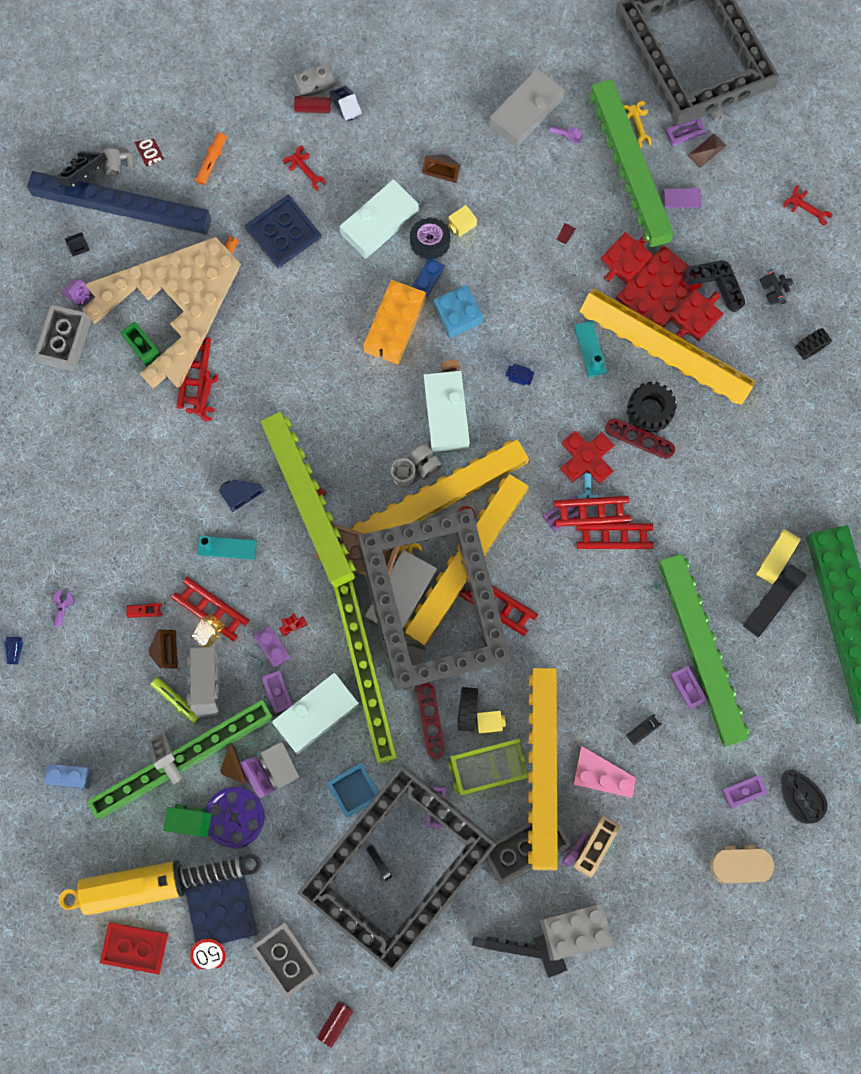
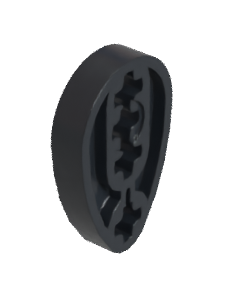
M795 770L785 771L781 776V789L786 807L792 817L803 824H812L820 821L827 812V800L823 792L805 775ZM787 774L795 776L794 784L791 782L787 783ZM799 791L806 793L805 800L811 801V809L818 811L816 819L815 817H809L808 814L811 812L809 808L804 809V800H798Z

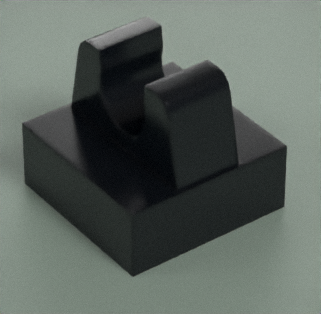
M82 232L65 238L73 257L90 251Z

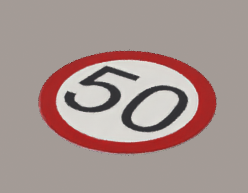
M204 939L192 947L190 958L197 969L220 968L225 962L226 952L219 942L212 939Z

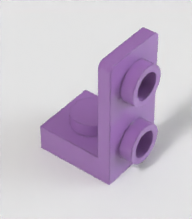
M73 279L61 291L77 307L87 303L91 295L81 279L78 282Z

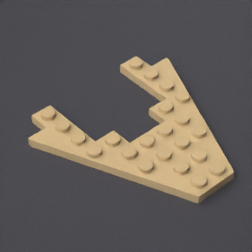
M214 237L87 283L88 290L95 298L82 311L87 313L91 321L96 324L136 288L148 301L163 289L183 310V313L170 323L181 338L144 369L140 375L153 389L166 377L179 389L241 264Z

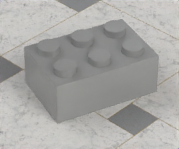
M50 305L34 355L36 360L43 365L76 372L91 324V319L87 313Z
M215 647L191 648V655L187 656V664L190 667V674H187V684L190 686V693H187V703L190 705L191 711H194L196 717L220 716V659Z
M595 904L539 919L550 960L555 961L613 945L602 904Z
M287 922L281 924L251 947L285 999L322 973Z

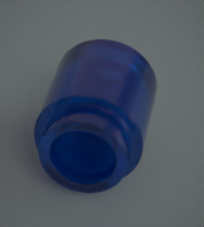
M514 363L513 366L509 365L506 376L509 377L508 381L522 386H530L535 372L531 371V368Z

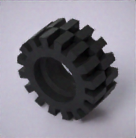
M821 328L803 338L795 346V349L801 358L806 360L827 347L832 342V339L825 329Z

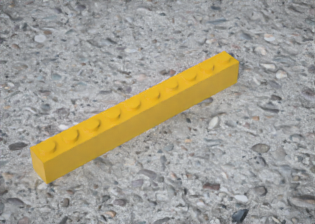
M595 288L589 292L579 311L585 318L595 320L602 328L614 331L618 337L628 339L634 346L647 350L648 354L653 357L661 358L665 364L680 369L682 374L694 377L698 383L711 387L717 394L727 396L735 404H743L756 380Z
M518 439L507 441L499 450L493 449L486 453V457L472 460L469 466L457 468L449 477L443 476L436 481V484L422 487L419 493L407 495L399 504L393 503L386 508V511L372 514L369 520L357 522L352 526V530L367 534L424 520L527 464L529 458Z
M510 474L507 478H502L498 485L500 489L496 494L493 493L488 500L489 506L486 510L483 508L477 517L479 521L476 526L484 556L528 491L529 486ZM459 545L456 556L452 555L446 563L448 566L446 571H441L435 581L438 582L434 588L430 587L425 597L427 599L425 603H420L414 613L417 615L413 621L409 619L404 627L406 630L405 636L424 648L467 584V575L464 564L461 563L462 556Z
M533 668V675H529V686H533V694H529V705H533V713H529V725H533V732H529V744H533V751H529V763H533V771H529V783H533V791H529V803H533V811H529V823H533V831H529V844H533V852H529L528 858L529 864H533V870H558L556 668Z

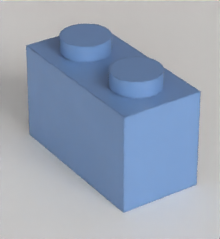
M47 764L44 784L89 789L91 769Z

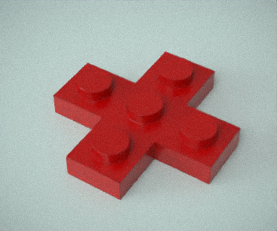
M575 430L561 442L573 457L560 470L572 483L587 471L600 485L614 472L602 459L615 446L603 432L590 443H587Z

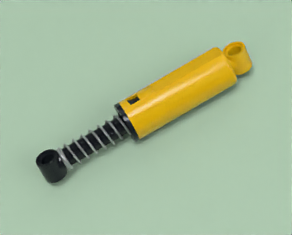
M247 854L243 857L236 856L233 860H230L228 857V861L220 859V862L217 863L211 861L212 864L206 865L204 862L202 866L196 864V867L190 868L188 865L187 869H182L180 861L174 860L82 878L78 881L77 889H67L60 894L59 904L65 910H74L80 907L84 915H91L183 897L185 895V887L189 888L190 884L197 886L198 883L204 885L206 881L213 883L216 879L220 882L222 878L229 880L231 876L236 879L243 875L256 874L261 870L262 861L255 854ZM250 858L256 862L253 870H248L246 867V862ZM70 894L75 896L73 905H70L67 901Z

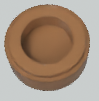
M448 360L441 363L442 372L458 371L460 369L459 361Z

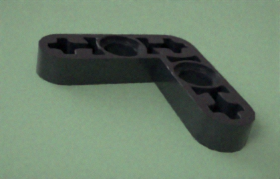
M721 260L688 267L683 272L682 279L688 285L716 281L725 304L730 311L738 312L744 307L745 299L732 267L727 261ZM703 269L708 270L711 276H706ZM725 283L731 284L732 290H729Z

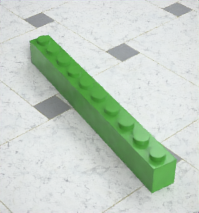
M611 79L593 84L589 98L591 103L595 104V114L601 120L602 132L607 135V145L609 149L612 148L614 163H618L619 175L625 181V191L627 195L630 194L631 206L637 212L638 224L643 227L644 240L648 241L650 248L671 242L674 232L614 81Z
M683 554L660 560L658 566L701 687L707 698L722 746L726 747L749 739L748 735L750 732L747 724H743L741 718L743 716L740 705L736 704L734 699L736 697L733 686L729 685L728 670L726 667L723 668L721 663L723 657L721 651L716 649L714 643L716 642L714 632L709 629L708 615L706 612L703 613L701 607L703 605L700 594L696 593L694 588L696 587L694 577L689 574V562L687 558L683 557Z
M262 699L174 750L175 760H173V763L179 772L183 773L274 720V717ZM152 763L91 798L87 803L94 817L102 820L170 779L163 768L157 770Z

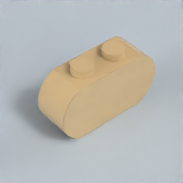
M602 815L579 853L573 868L591 878L618 833L620 824Z
M744 845V849L737 850L736 846H724V850H719L713 855L710 869L713 877L720 883L766 882L773 874L774 862L766 850L757 849L756 845Z

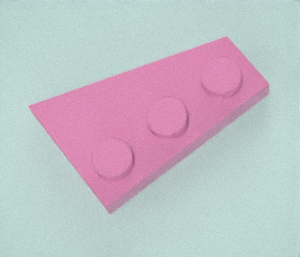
M581 746L573 785L632 798L636 778Z

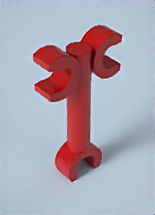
M301 145L291 157L288 156L283 159V164L292 162V165L288 167L290 171H293L297 164L312 181L313 188L318 191L319 188L316 183L322 182L326 185V181L321 176L317 177L303 160H307L310 155L308 152L304 155L300 154L304 150Z
M799 185L795 186L793 195L784 202L783 207L785 208L787 204H792L791 212L793 213L799 206L817 217L821 225L826 226L828 222L823 217L827 216L831 219L833 214L829 211L821 212L802 200L807 195V191L805 190L803 194H799L797 192Z
M209 370L203 373L205 384L199 402L196 399L188 400V403L192 404L194 408H187L185 410L188 414L195 413L205 422L212 419L207 416L206 412L212 413L215 410L210 406L205 408L212 384L217 382L219 378L216 374L210 379Z
M293 613L290 617L281 619L284 626L280 627L279 630L284 637L297 629L307 626V622L304 616L297 619L295 613Z

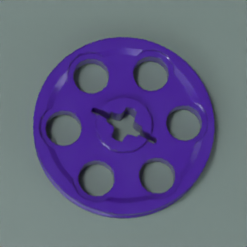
M229 787L219 791L210 799L205 809L206 813H211L212 806L216 804L220 805L222 809L220 815H211L208 834L215 842L225 847L239 848L250 844L258 837L264 825L265 814L263 806L255 794L244 788ZM230 792L237 794V800L234 803H229L226 799L227 794ZM248 799H253L256 802L253 810L245 808V802ZM227 808L234 814L239 813L237 818L242 825L241 827L235 821L230 822L231 815ZM256 819L258 827L252 831L248 828L247 824L249 820ZM218 824L224 827V833L220 836H216L213 832L214 827ZM234 832L242 834L243 838L240 843L232 841V834Z

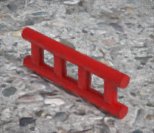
M205 338L199 351H202L201 361H193L190 367L200 369L199 379L188 378L187 373L178 391L177 409H184V403L190 404L188 403L190 399H196L199 402L205 384L203 373L208 369L210 338ZM198 386L197 397L185 396L186 387Z
M629 496L553 500L554 508H560L561 519H555V527L630 522L631 516L624 515L623 503H629ZM616 504V515L605 516V505ZM597 505L598 517H587L586 506ZM579 506V518H568L567 507Z
M607 523L576 526V530H582V542H577V549H654V542H647V531H653V523ZM590 531H601L602 542H590ZM609 531H620L621 542H609ZM628 531H639L640 542H628Z
M186 577L183 583L188 587L182 595L175 592L172 599L235 642L238 635L234 631L240 623L246 626L250 620L198 583ZM193 591L203 596L197 606L187 600ZM209 601L218 607V610L212 617L203 611ZM225 612L234 618L228 628L218 622Z
M492 585L495 599L498 597L506 602L501 613L499 612L501 622L525 637L528 632L524 628L529 618L535 620L538 613ZM462 590L459 596L474 605V602H471V591L466 592ZM513 607L523 613L517 623L507 617Z

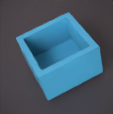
M467 284L433 299V307L449 338L483 323V315Z
M362 763L327 782L347 819L366 809L379 793Z

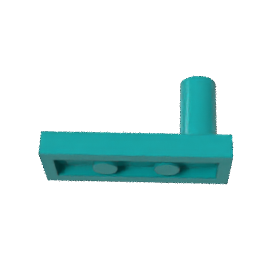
M593 321L574 325L588 378L607 374Z
M203 535L199 536L197 555L255 560L257 540L208 537Z

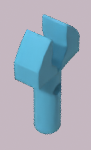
M590 473L584 474V493L578 495V499L587 498V496L589 498L598 497V495H593L591 492Z

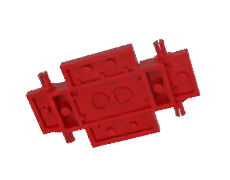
M624 232L600 259L610 270L603 277L606 282H610L616 275L627 284L616 296V299L626 307L661 327H664L670 320L680 329L675 335L682 338L687 334L699 342L724 314L714 304L720 298V294L714 291L709 298H706L697 291L704 283L697 285L686 284L682 279V274L690 266L665 245L653 256L644 247L646 241L643 236L636 240Z

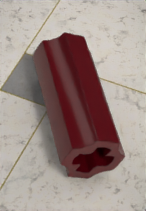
M295 96L294 112L331 114V97Z
M338 1001L318 1034V1040L332 1048L354 1012L353 1009Z

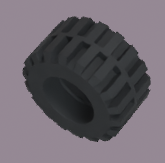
M652 381L648 382L647 385L643 383L640 384L639 388L636 387L627 404V415H630L628 419L630 422H634L633 426H639L642 430L646 429L649 433L652 430H655L656 433L661 428L662 430L670 424L677 408L675 403L676 397L671 396L672 390H666L667 386H660V382L652 384ZM647 399L657 401L662 407V413L658 415L647 414L642 409L641 402Z

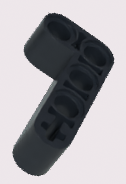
M793 564L787 566L782 575L772 585L770 591L760 601L758 607L754 609L745 621L743 627L759 638L807 575Z

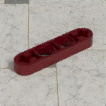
M610 419L606 424L605 430L609 436L660 458L669 459L675 453V446L672 442L619 419ZM615 423L617 424V428L620 430H622L623 427H625L626 429L623 432V436L620 435L621 431L615 430L614 432H612L611 427L609 425L613 426V424ZM634 431L637 437L634 440H630L626 437V433ZM644 439H652L654 441V445L652 447H646L644 445ZM658 442H661L659 446L662 448L669 446V450L671 452L664 454L663 449L658 448L657 451L654 449L656 448Z
M424 683L418 687L417 694L426 749L431 758L439 759L443 756L445 748L436 694L432 684ZM424 687L432 690L429 693V700L434 699V702L422 704V700L426 701L425 695L420 693ZM426 706H432L435 709L433 716L428 717L424 714ZM430 725H435L438 728L437 735L430 736L427 733V728ZM440 737V741H436L437 747L441 748L442 751H439L438 755L435 756L433 752H430V749H433V742L428 743V739L434 740Z

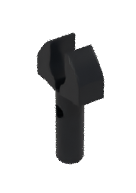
M368 846L367 851L384 880L387 881L392 875L374 846Z

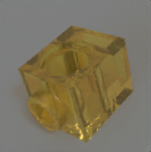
M209 614L201 619L192 638L200 646L210 647L218 639L225 624Z

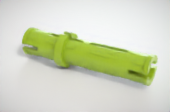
M159 676L150 684L151 687L177 709L179 714L182 713L192 724H195L201 718L196 717L194 711H191L187 700L185 701ZM162 688L169 692L175 699L170 697ZM178 701H179L186 709H188V710L190 711V713H188L182 706H180V705L178 704Z

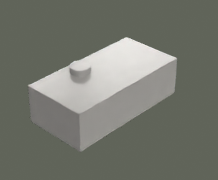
M537 68L490 116L489 127L513 147L517 148L563 100L565 90Z
M405 550L400 554L389 575L403 631L437 573L436 567ZM371 604L365 615V620L378 627L373 604Z

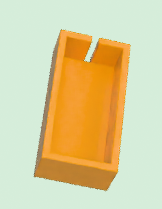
M391 280L364 342V352L380 358L382 349L384 360L399 365L426 301V292Z

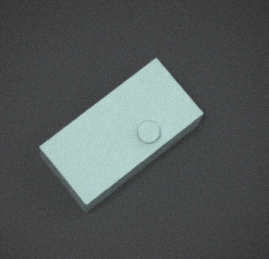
M393 179L340 225V233L366 259L419 213V204Z
M461 371L424 374L431 450L433 452L469 449L470 442Z
M333 673L273 720L272 723L298 755L360 705L338 676Z

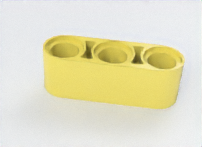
M783 529L756 575L773 585L801 538Z

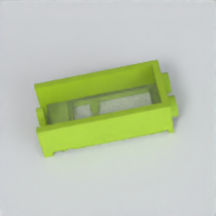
M520 739L450 757L451 761L447 762L450 774L454 773L456 781L452 782L455 793L459 792L460 796L529 779L525 758L520 747Z

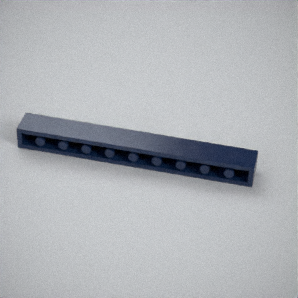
M36 171L31 172L27 188L31 195L205 235H207L212 219L207 209L77 181V184L67 187V185H58L57 176Z

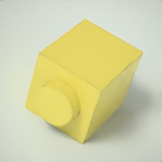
M467 205L448 217V229L452 234L456 233L458 237L477 225V218Z
M500 711L476 714L479 735L502 732V727H506L505 715L501 716Z

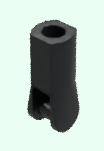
M655 714L626 734L633 745L639 743L662 724L656 720ZM649 722L653 728L648 730L644 724Z

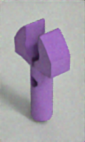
M552 125L549 128L550 133L568 137L570 142L575 144L580 143L583 137L581 136L582 132L575 127L570 126L569 130Z
M59 590L53 596V602H56L58 605L54 625L57 627L62 626L66 607L73 605L74 598L69 591L63 603L61 600L63 590Z
M581 833L572 849L564 857L562 863L567 867L571 866L578 857L579 851L588 839L586 833Z

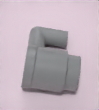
M106 149L101 152L105 153L107 157L103 167L108 176H115L121 173L120 159H126L127 168L134 167L133 154L131 152H119L117 149Z

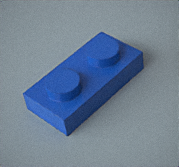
M434 259L427 260L412 287L426 292V297H428L442 274L445 265Z

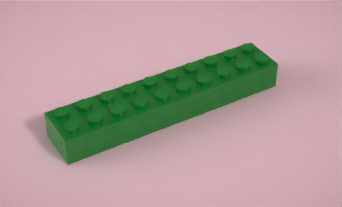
M845 525L812 532L806 537L856 722L861 724V568L849 526Z

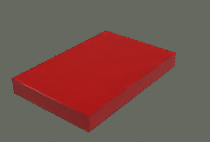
M109 922L100 963L160 975L169 933Z

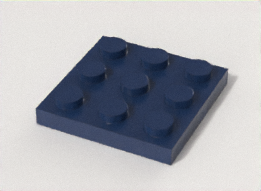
M289 194L244 225L245 229L277 268H280L322 238L321 233Z
M245 875L236 879L232 877L229 880L224 879L220 882L216 881L185 889L195 943L204 939H212L223 944L257 935Z

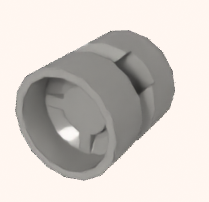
M428 444L419 446L407 457V459L413 462L415 467H418L417 472L423 480L429 478L431 474L436 473L443 466L437 456H432L433 451Z
M407 458L395 460L391 465L393 483L400 488H407L414 483L416 470L413 462Z

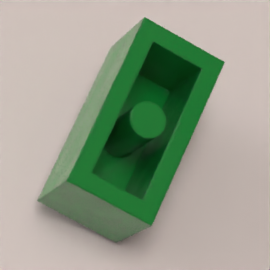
M135 321L120 332L125 342L145 367H148L160 356L158 349Z
M175 804V808L167 807L163 831L207 838L212 814L206 813L205 808L193 807V810H187L186 805Z

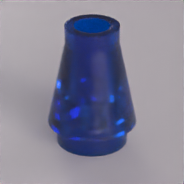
M6 636V641H4L6 664H19L24 644L22 637Z

